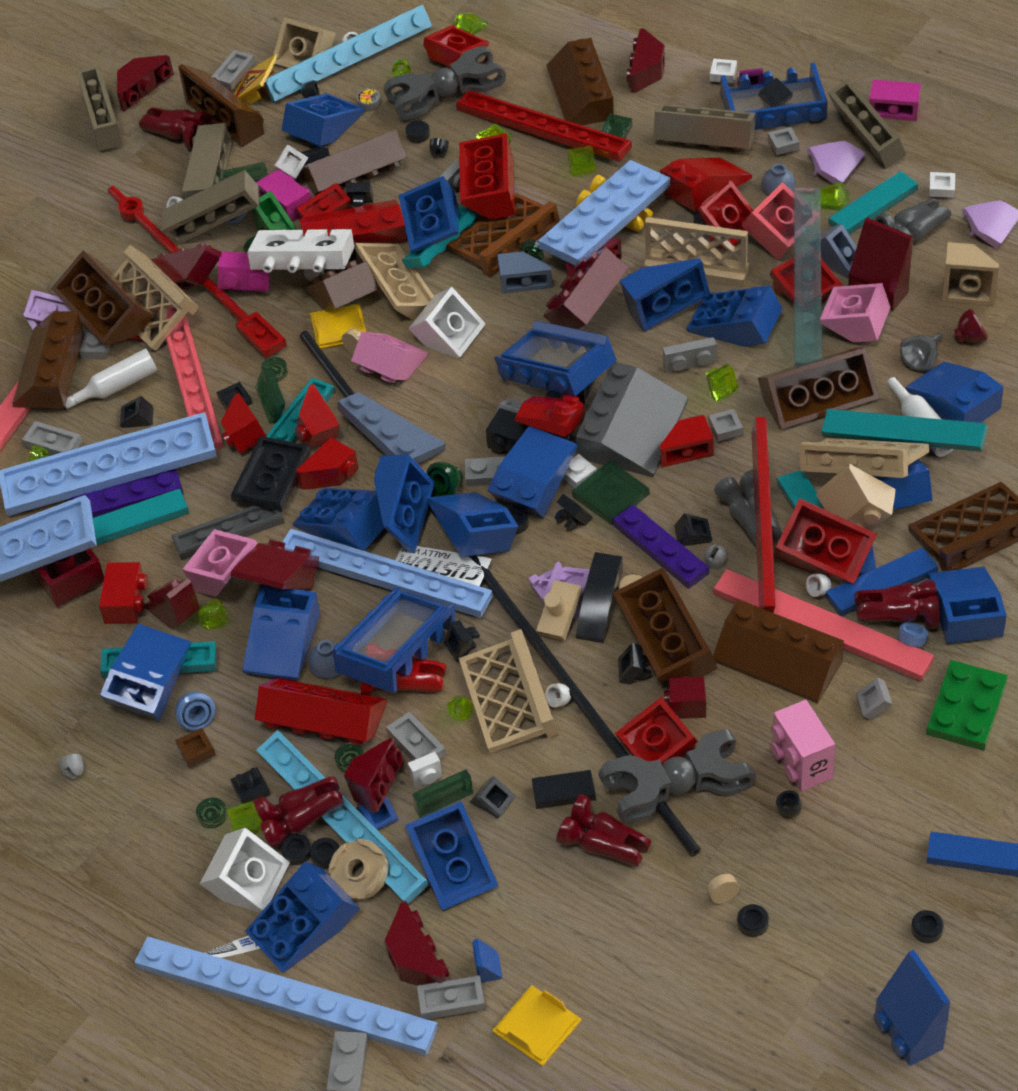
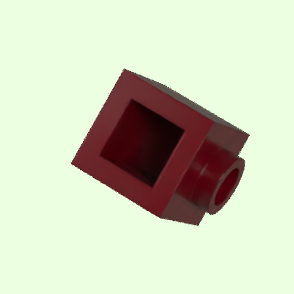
M681 676L669 678V690H663L664 701L679 719L706 718L704 677Z

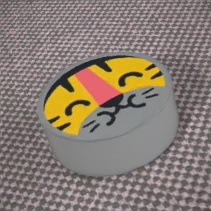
M371 88L360 91L357 94L358 106L365 108L367 111L378 108L381 104L379 91Z

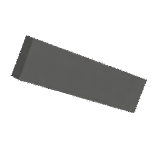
M251 506L173 534L171 537L180 559L184 560L196 553L214 529L247 537L283 524L284 518L281 511Z

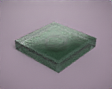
M608 461L572 490V497L610 525H613V518L633 504L636 506L650 494L649 487L612 461Z

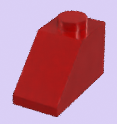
M314 384L308 387L295 428L299 441L304 442L305 445L310 446L312 449L324 444L330 437L336 439L340 426Z
M239 393L234 395L220 422L226 431L221 435L229 448L235 446L241 454L256 445L260 436H267Z
M705 415L678 420L660 445L661 468L714 456V438Z
M330 437L296 469L299 488L309 490L342 485L348 478L353 477L358 470L356 451Z

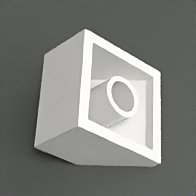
M450 287L436 294L409 327V330L425 347L458 359L486 323Z
M244 827L225 834L200 885L223 902L261 913L272 900L290 862Z

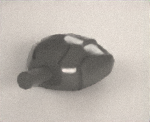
M938 332L932 337L918 335L902 340L900 343V355L904 363H907L912 370L928 372L937 359L938 348L935 342L942 338V334Z

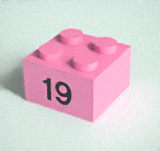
M807 700L774 712L773 726H771L773 743L770 744L775 759L781 760L784 764L785 773L791 783L795 782L802 792L833 779L835 743Z

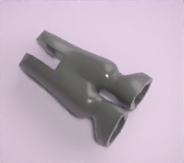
M932 198L898 212L894 219L890 215L883 213L877 216L875 221L913 236V243H916L924 238L932 229L951 217V211L945 206L939 207L938 200Z
M753 469L742 475L739 485L735 478L726 477L717 483L714 491L718 499L730 505L729 510L732 516L743 526L756 545ZM771 507L772 539L776 541L780 539L782 531Z

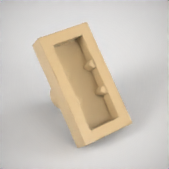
M557 580L553 581L550 592L544 598L545 607L536 629L539 636L562 641L566 640L583 591L580 585Z

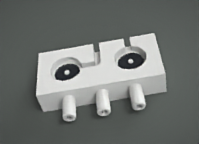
M352 229L332 230L330 236H328L327 230H307L305 236H303V230H259L248 250L250 269L263 270L265 273L284 269L291 273H295L297 269H312L316 273L321 272L322 269H345L354 249Z

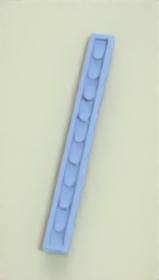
M148 936L134 962L136 969L345 1032L367 1033L368 1039L427 1056L438 1030L437 1022Z

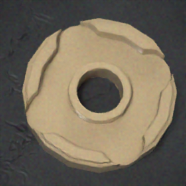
M355 839L356 841L346 842L341 845L333 854L329 864L331 878L353 901L366 900L377 894L384 885L388 875V860L384 851L375 843L365 839ZM359 862H363V872L361 875L353 877L352 870L354 866Z

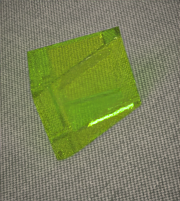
M459 13L454 22V26L473 35L488 25L487 21L473 13Z
M842 182L820 189L816 206L821 209L839 211L848 205L850 193Z

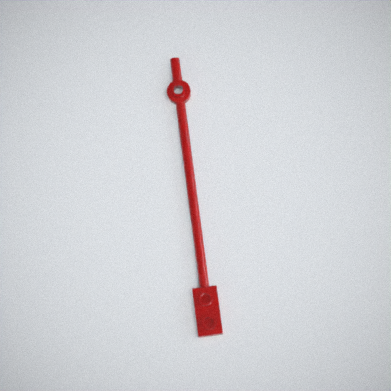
M115 186L109 187L108 194L119 203L118 209L122 219L127 221L136 220L170 254L177 252L179 248L144 215L141 199L126 197ZM207 277L203 286L239 320L236 323L237 331L259 353L267 358L287 346L286 339L257 311L248 315L222 289H218L216 283Z

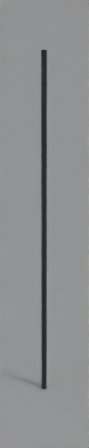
M301 332L299 335L300 339L343 396L346 398L355 394L309 332ZM428 505L429 510L432 512V514H433V515L435 516V518L437 519V517H436V515L434 514L433 510L431 509L430 505ZM478 555L469 556L477 565L481 566ZM481 566L484 573V583L492 590L494 596L518 628L522 630L524 636L558 681L570 689L571 698L617 758L629 755L489 569ZM659 802L656 806L657 812L691 856L697 855L701 848L666 802Z

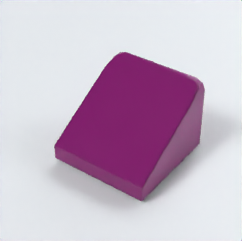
M763 68L741 70L738 72V88L739 78L744 74L749 76L750 86L763 84Z

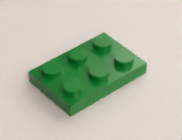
M950 660L927 726L926 735L984 751L1007 684L1008 675Z

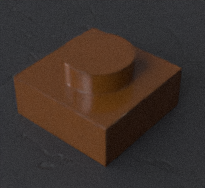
M202 728L175 740L189 768L216 756L214 748Z

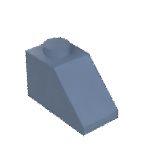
M839 224L823 230L808 245L816 251L830 270L849 279V272L857 246L844 226Z
M523 251L498 254L502 294L553 288L551 266Z

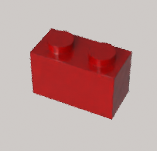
M140 562L107 563L99 604L104 624H138L139 612L144 611V597L142 593L148 587V577L146 573H143Z

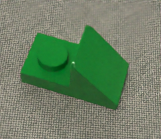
M272 191L259 197V206L252 209L258 231L263 228L265 230H297Z

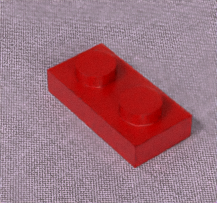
M335 183L297 207L296 210L297 214L303 218L343 210L351 205V199Z

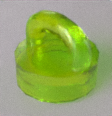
M213 599L199 609L198 618L199 624L202 627L217 629L226 623L227 613L220 599Z

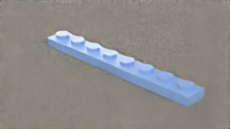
M290 529L282 541L286 543L285 548L294 550L295 546L311 549L312 555L320 556L318 568L389 590H393L397 586L399 591L445 607L454 604L455 610L482 618L493 598L492 590L294 529Z

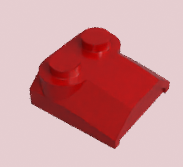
M451 25L424 37L423 46L427 51V56L433 62L442 63L451 69L450 64L459 60L465 51L480 46L488 47L489 41Z
M731 180L716 190L698 207L707 226L746 231L742 224L754 211ZM709 235L711 242L716 240L711 235ZM733 238L728 239V241L732 245H734L740 240ZM721 244L716 246L719 249H724L725 251L727 250Z
M813 248L773 268L770 272L775 291L787 296L800 310H810L827 301L833 287L843 286Z
M569 394L558 399L532 396L522 403L516 414L515 422L565 437L583 423L585 417L584 404L579 401L577 396Z
M662 697L615 732V735L632 756L639 757L645 761L660 760L661 764L672 757L686 758V753L694 750L695 744L698 742Z

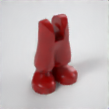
M369 644L366 656L386 662L397 650L383 651L379 646ZM412 656L411 674L409 676L401 674L399 669L396 672L397 691L442 692L444 684L442 677L446 674V664ZM361 681V694H371L375 686Z

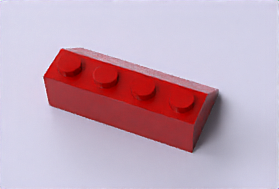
M507 133L459 142L461 205L489 219L506 218L515 215L513 154Z
M396 199L299 218L303 236H305L307 230H327L328 236H330L332 230L352 229L354 244H399L406 242L405 224L400 205Z
M276 678L259 685L254 720L264 722L263 725L269 728H281L282 725L291 727V731L295 733L307 734L309 731L318 732L321 738L336 739V736L347 738L348 743L361 745L375 736L387 704V698Z

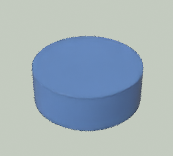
M903 623L900 625L897 637L904 644L921 647L926 644L928 631L916 623Z

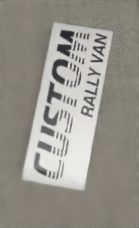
M402 546L395 560L476 586H480L484 577L481 566L477 565L469 556L461 557L457 552L417 546L415 553H409ZM477 556L481 566L487 569L491 559Z

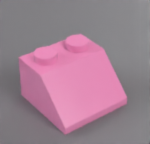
M883 284L833 287L820 317L821 324L851 342L878 341L891 308Z
M361 331L351 361L359 364L360 370L374 374V371L382 374L381 379L395 383L396 380H407L426 359L428 352L387 334Z
M214 529L182 570L192 582L196 592L217 597L232 578L230 576L231 570L256 546L257 542L254 539Z

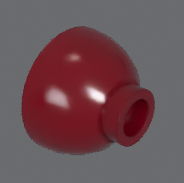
M972 309L966 310L959 318L957 328L953 330L960 343L966 341L978 344L987 341L988 335Z

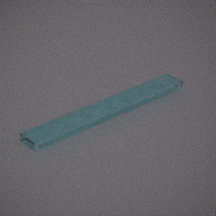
M794 188V366L822 358L819 188Z

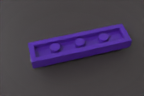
M173 469L71 497V499L86 495L90 500L92 517L95 518L177 489L181 490L182 495L184 494L177 470Z
M634 504L613 518V526L661 567H664L667 572L686 588L690 589L709 575V567Z

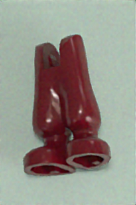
M151 107L139 122L140 128L145 131L173 140H179L183 137L184 144L188 149L193 148V137L196 136L198 126L213 124L212 116L207 112H191L187 109L165 110Z
M933 580L923 581L919 585L904 583L883 589L860 590L854 593V602L858 606L856 612L859 620L909 623L915 621L917 616H922L925 625L929 629H938L939 599L936 596V585Z
M334 776L321 779L281 795L277 805L272 804L267 798L261 796L253 800L255 809L262 820L260 823L262 832L272 848L280 845L288 835L300 833L318 818L344 804L342 794L338 792L339 785L337 779Z
M580 794L577 797L571 811V816L565 817L556 837L557 843L561 845L578 844L585 852L609 857L634 867H638L643 859L640 853H646L652 843L651 839L623 824L608 813L599 812L596 815L591 812V799L584 794Z

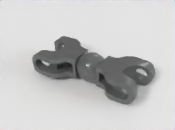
M480 46L465 51L459 60L450 64L451 69L440 68L432 76L426 72L423 74L406 73L391 78L384 85V94L391 102L396 103L395 109L399 117L403 120H409L424 115L430 106L440 102L439 97H451L458 89L461 93L467 91L487 92L500 87L505 82L506 73L499 64L493 63L491 51L485 46ZM485 55L483 61L477 62L480 56ZM498 73L494 79L487 78L489 75ZM399 86L402 88V90L395 93L391 92L395 87ZM412 104L410 109L403 110L406 105Z
M728 729L705 734L700 739L698 747L686 753V758L672 757L661 764L660 760L645 761L639 757L627 755L606 762L598 773L602 784L606 788H624L631 791L630 794L621 798L617 808V813L624 823H632L650 818L659 802L668 800L669 793L675 795L684 794L693 787L696 792L709 790L718 795L729 796L749 789L756 779V774L750 764L746 762L730 763L723 759L732 754L736 745V738Z

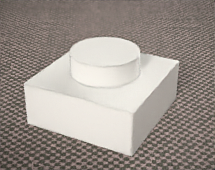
M713 59L710 81L721 83V76L725 75L727 83H734L737 60Z
M286 145L274 166L296 179L308 157L291 146Z
M930 172L929 197H954L955 173Z
M578 454L572 458L563 479L577 490L597 476V468Z
M436 752L408 763L410 780L415 789L423 785L432 784L442 777L441 764Z

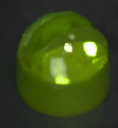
M404 58L398 59L393 64L392 73L395 77L411 73V65ZM401 65H404L400 71L397 70Z
M34 445L28 462L48 457L50 453L46 448Z
M454 696L447 703L448 714L455 719L466 720L472 713V702L466 697Z

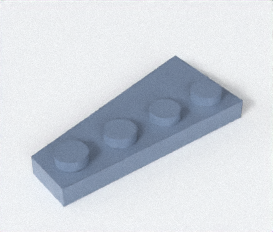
M360 392L338 401L337 409L386 455L409 454L418 464L445 451L446 443Z

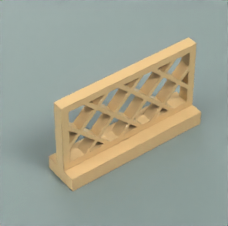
M646 217V260L644 267L700 258L707 282L744 287L749 271V262H747L748 231ZM652 227L661 228L665 233L659 236L652 230ZM677 232H687L690 237L684 240ZM711 235L716 240L709 243L702 236ZM671 237L678 244L672 247L665 239ZM728 239H740L741 243L734 247ZM696 240L702 248L696 250L690 243ZM658 244V245H660L664 250L654 249V248H652V247H654L655 245ZM719 244H721V245L724 246L728 251L725 252V253H723V254H721V253H720L716 248H714V247H716V246H718ZM681 248H684L688 253H681L677 251ZM709 252L714 257L703 256V254ZM734 255L739 261L729 260L727 258Z
M129 245L124 251L128 258L115 272L114 276L124 286L133 284L132 294L138 300L147 297L146 308L151 313L160 311V320L152 322L151 319L143 329L144 332L141 331L138 335L151 349L156 351L186 313L194 314L199 306L144 253ZM133 266L134 277L126 279V273ZM148 281L147 291L139 292L140 282ZM161 294V304L153 306V296ZM175 307L177 309L176 313L170 319H167V309ZM159 327V333L152 341L150 339L151 329Z
M826 438L819 443L802 442L799 444L800 471L838 474L851 464L871 476L904 478L908 475V465L929 452V444Z
M521 629L512 632V639L459 658L490 754L545 733L548 739L559 735L528 644ZM511 650L512 655L506 664L496 661L500 653ZM478 661L485 663L479 674L469 671L468 665ZM492 666L502 669L497 680L486 677ZM509 672L520 676L514 686L503 683ZM482 682L492 685L487 696L476 693ZM499 688L510 692L504 703L493 699ZM516 695L527 698L522 709L511 705ZM489 704L500 708L494 719L484 716ZM507 711L518 715L512 726L501 722ZM524 717L534 720L536 723V727L527 730L518 728ZM497 727L508 731L503 739L492 742L491 736Z

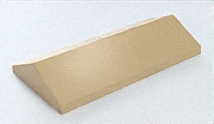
M355 243V250L363 262H367L374 279L393 308L412 320L416 319L434 296L414 267H405L402 259L406 254L400 245Z

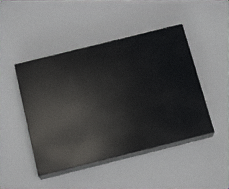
M260 436L231 493V500L283 512L298 481L296 469L309 458L311 454L310 446Z

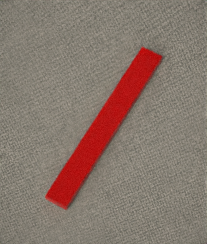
M467 91L456 103L458 111L618 162L632 148L631 140L474 91Z
M756 417L751 438L759 608L774 613L776 600L767 419L765 417Z

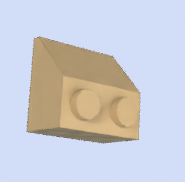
M284 17L274 55H277L275 64L289 68L331 48L336 33Z
M948 242L942 301L994 305L999 264L975 244Z
M849 464L817 491V497L826 511L873 531L892 515L896 489Z

